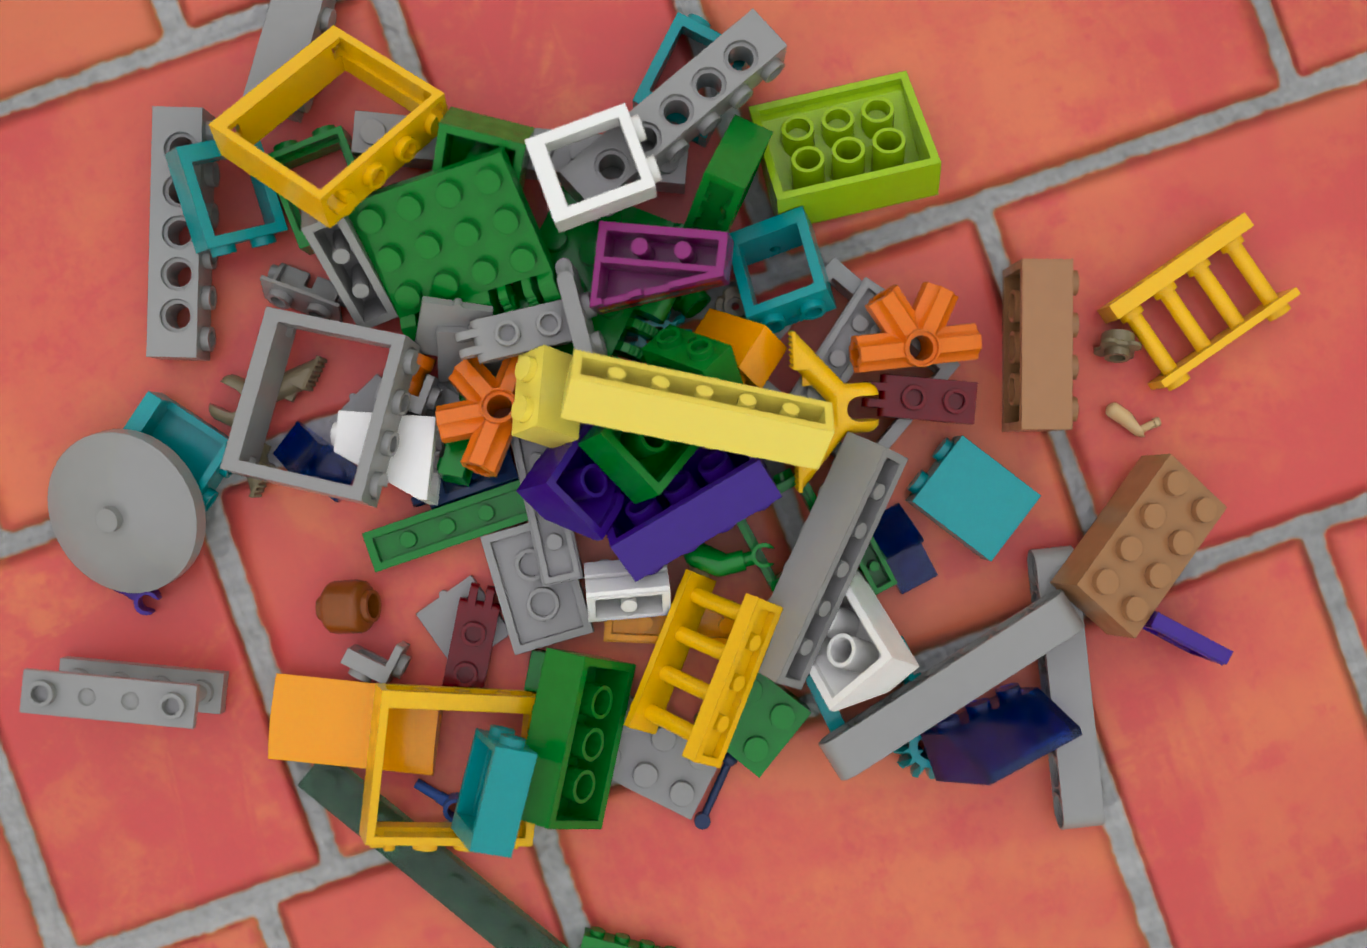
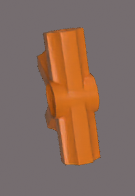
M923 282L911 306L899 286L892 285L879 292L864 306L882 333L851 336L849 358L855 373L914 366L927 367L932 364L976 360L979 358V353L982 349L981 334L977 329L976 323L947 325L959 298L953 291L930 282ZM916 337L920 342L921 348L918 356L913 358L909 349L911 341Z
M518 356L503 359L496 378L484 364H479L477 357L462 360L454 367L448 379L465 400L436 406V422L443 444L470 439L461 459V464L474 473L488 478L497 477L513 438L511 436L513 422L511 411L507 416L500 419L494 418L493 415L500 408L512 409L515 399V367L518 362Z

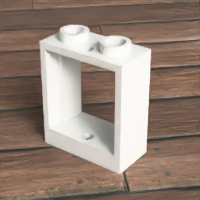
M625 103L524 140L559 233L658 197L655 183L662 181L657 163L653 155L645 158L640 142L647 140L643 125L638 114L630 117ZM621 126L640 180L568 206L549 152Z

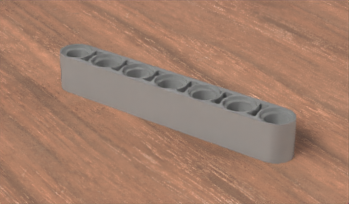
M1071 545L1028 551L1027 565L1031 603L1052 591L1058 590L1050 582L1074 549ZM1070 601L1084 623L1083 612ZM1084 627L1079 633L1038 659L1053 806L1056 821L1061 830L1100 826L1104 824L1105 820Z
M1063 590L1052 591L833 730L821 739L818 745L840 780H848L1079 633L1085 625Z

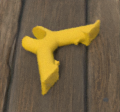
M790 330L787 333L790 335L788 337L790 341L788 343L790 346L788 356L791 357L788 360L791 362L789 367L799 372L802 386H812L826 402L833 404L835 433L821 462L822 465L848 431L851 433H866L877 428L880 419H854L848 415L847 408L849 402L855 397L873 396L879 393L876 386L869 382L844 383L794 330ZM794 466V482L796 483L794 487L799 493H803V488L817 472V469Z

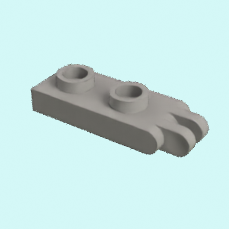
M561 258L556 262L555 269L574 349L606 356L607 348L600 331L595 332L591 319L597 316V312L589 307L591 293L589 291L584 292L578 271L571 261L567 258Z
M562 299L472 320L469 322L470 330L455 334L456 343L474 340L475 346L459 350L460 359L465 360L478 357L479 364L519 356L542 345L553 348L573 343Z

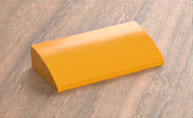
M276 673L270 714L268 759L366 769L375 683ZM389 708L382 771L434 776L443 710Z

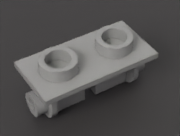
M281 263L279 266L273 264L269 269L268 277L261 275L260 281L264 297L274 306L281 309L293 308L310 316L343 322L340 306L344 308L346 306L331 281L317 277L312 288H308L306 286L311 278L310 273Z

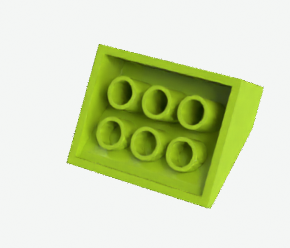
M907 71L748 107L751 122L773 131L761 160V166L774 216L803 206L811 224L939 194L941 160Z

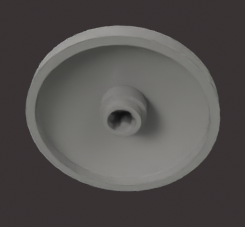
M110 429L76 441L57 461L48 486L49 518L62 550L83 574L98 584L112 590L126 593H144L157 590L171 583L192 566L200 553L205 537V506L201 491L192 472L170 447L143 432L130 429Z

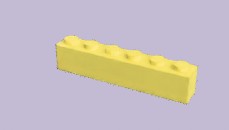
M576 349L573 352L564 387L560 417L583 424H592L623 432H632L668 441H677L708 449H717L817 470L835 433L833 404L831 402Z

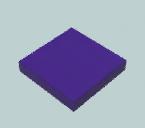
M1154 611L1142 628L1194 656L1220 665H1227L1233 651L1156 611Z

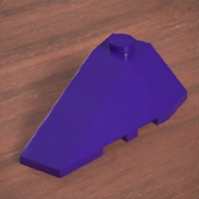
M580 423L579 440L553 449L548 447L536 460L516 492L545 520L593 540L601 541L621 511L625 495L621 493V489L578 445V442L593 427L592 424Z

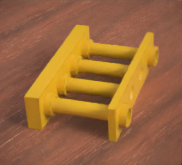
M1245 212L1228 219L1097 310L1106 324L1119 319L1122 324L1127 322L1159 368L1161 374L1147 383L1151 390L1167 388L1168 391H1171L1181 386L1191 378L1187 372L1265 318L1270 322L1291 309L1288 303L1301 294L1297 287L1276 294L1242 244L1245 240L1241 234L1254 225ZM1218 250L1222 254L1227 253L1262 303L1244 317L1208 267L1211 265L1208 257ZM1187 273L1189 278L1195 277L1228 325V328L1210 340L1175 291L1178 286L1174 281ZM1152 296L1156 301L1160 299L1195 349V351L1177 363L1174 362L1141 314L1144 311L1141 304Z
M685 569L623 725L656 735L660 726L688 740L682 756L696 763L720 768L783 607L748 593L745 594L742 604H738L712 593L717 581ZM705 609L735 620L726 644L697 632ZM690 647L719 660L710 684L681 671ZM674 687L703 700L694 724L666 711Z

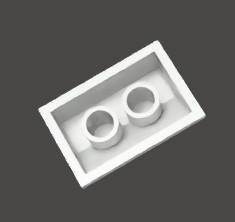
M857 569L809 672L829 710L834 712L890 692L920 667L859 569Z

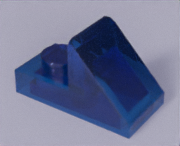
M300 421L294 424L273 452L275 457L289 472L350 486L353 485L358 465L335 453L334 447ZM330 497L335 502H340L342 500Z
M896 503L885 509L873 537L898 582L896 587L899 593L904 594L938 576L921 544L924 542L922 535L901 505Z

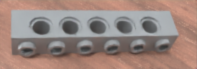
M754 9L750 10L629 112L630 117L639 115L647 140L655 144V147L648 152H644L645 158L653 155L658 168L668 160L671 163L679 160L689 149L690 145L688 143L700 133L702 136L711 133L721 122V115L731 107L738 109L743 106L752 96L753 88L763 80L766 83L771 82L784 69L787 44ZM741 60L746 62L750 68L740 71L731 67L730 63ZM703 87H712L719 94L708 98L700 95L698 90ZM673 113H680L687 120L682 124L675 125L669 123L666 117ZM621 126L604 132L559 170L561 185L577 203L640 180ZM610 166L618 167L623 171V174L617 179H607L601 175L602 171Z
M152 106L146 357L160 360L210 361V351L214 350L216 344L215 330L211 327V310L216 308L217 303L216 289L212 286V269H216L218 257L212 258L210 250L196 254L192 239L184 245L180 244L179 234L182 229L187 227L164 155L178 146L214 140L208 124L216 118L202 107ZM217 162L193 166L212 227L217 228L219 212L217 205L214 203V187H218L220 181L219 166ZM189 267L192 274L188 284L181 287L178 283V275L182 269ZM188 308L190 311V321L185 327L180 328L177 324V315L182 309Z

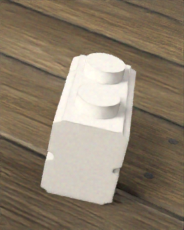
M602 559L597 562L584 563L589 623L667 616L671 607L667 564L657 573L647 575L635 582L620 560Z

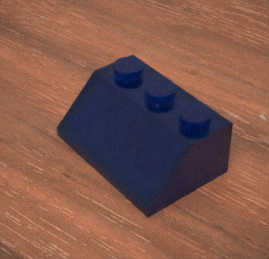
M1010 683L998 687L995 690L996 695L991 698L973 700L965 705L966 711L960 714H951L920 735L936 781L992 785L1083 735L1081 728L1038 687H1020L1019 683Z

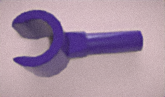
M159 590L144 593L116 591L133 600L134 608L142 615H151L156 611L144 605V595H149L157 600L162 598Z

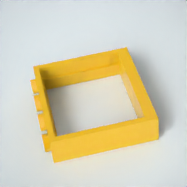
M333 25L208 125L222 156L331 229L343 217L349 215L374 190L383 186L390 176L405 163L410 162L421 149L437 137L439 122L448 111L445 94ZM344 71H347L411 111V113L322 189H318L254 145Z
M375 683L359 835L364 844L370 845V848H383L385 852L395 850L396 846H412V849L421 852L436 851L438 846H454L453 848L457 851L470 852L452 830V822L377 821L389 708L523 714L521 737L527 740L532 708L537 693L512 689ZM521 820L514 849L533 847L534 824Z

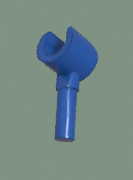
M418 779L414 788L443 806L444 817L449 822H452L455 812L451 811L448 807L453 803H457L459 793L454 792L447 795Z

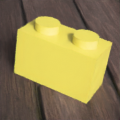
M542 345L518 356V362L515 367V399L511 409V416L513 418L511 436L552 449L579 440L580 423L560 418L564 387L573 355L547 345Z

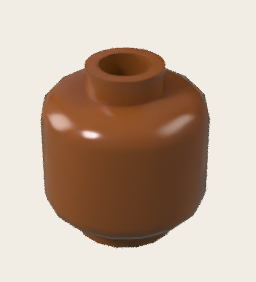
M333 581L326 585L321 596L317 599L316 615L330 633H364L379 619L381 599L378 592L373 590L367 581Z

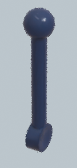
M726 752L723 760L724 764L703 810L694 817V823L698 829L703 830L709 827L711 822L709 814L731 766L738 762L728 752Z

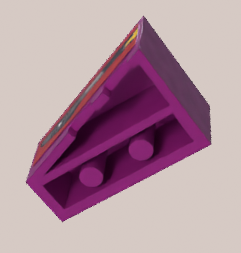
M599 221L589 307L601 315L729 285L734 241L729 232Z

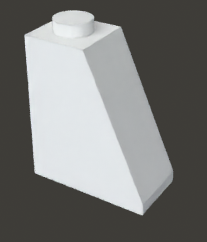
M338 410L337 422H334L331 428L330 438L331 444L334 446V452L357 465L359 464L370 424L371 412ZM401 416L397 431L399 434L398 449L395 455L390 457L386 472L388 483L429 505L438 506L441 476L437 471V463L439 458L443 457L444 444L440 438L436 417Z

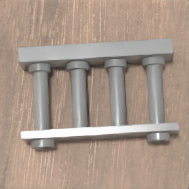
M65 656L60 658L59 671L33 668L23 670L19 712L194 729L196 728L197 712L222 714L225 712L229 671Z

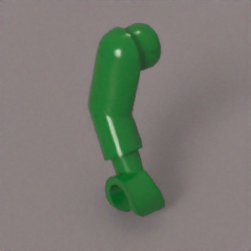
M702 543L693 552L684 554V559L691 567L716 577H722L747 570L746 567L753 565L761 568L771 567L774 563L763 564L758 561L756 555L758 550L763 547L775 548L770 544L760 543L749 552L743 553V550L724 553Z

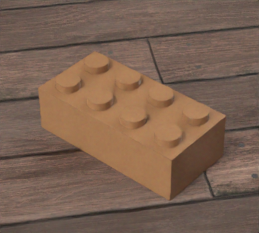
M1021 259L1003 270L1002 432L1073 430V422L1077 421L1079 404L1077 397H1073V380H1076L1078 377L1079 360L1077 355H1073V338H1076L1078 335L1079 317L1076 312H1073V296H1076L1079 290V273L1077 270H1073V259Z
M1172 454L1141 456L1050 583L1056 589H1062L1067 598L1106 634L1136 638L1227 507Z

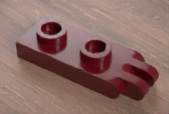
M886 374L880 375V382L863 381L874 384L878 389L879 397L878 399L862 398L861 407L878 408V417L966 425L974 424L978 382Z
M474 582L471 583L468 598L460 597L442 686L484 688L500 612V604L493 603L495 595L494 586L488 585L485 601L477 600L480 584Z

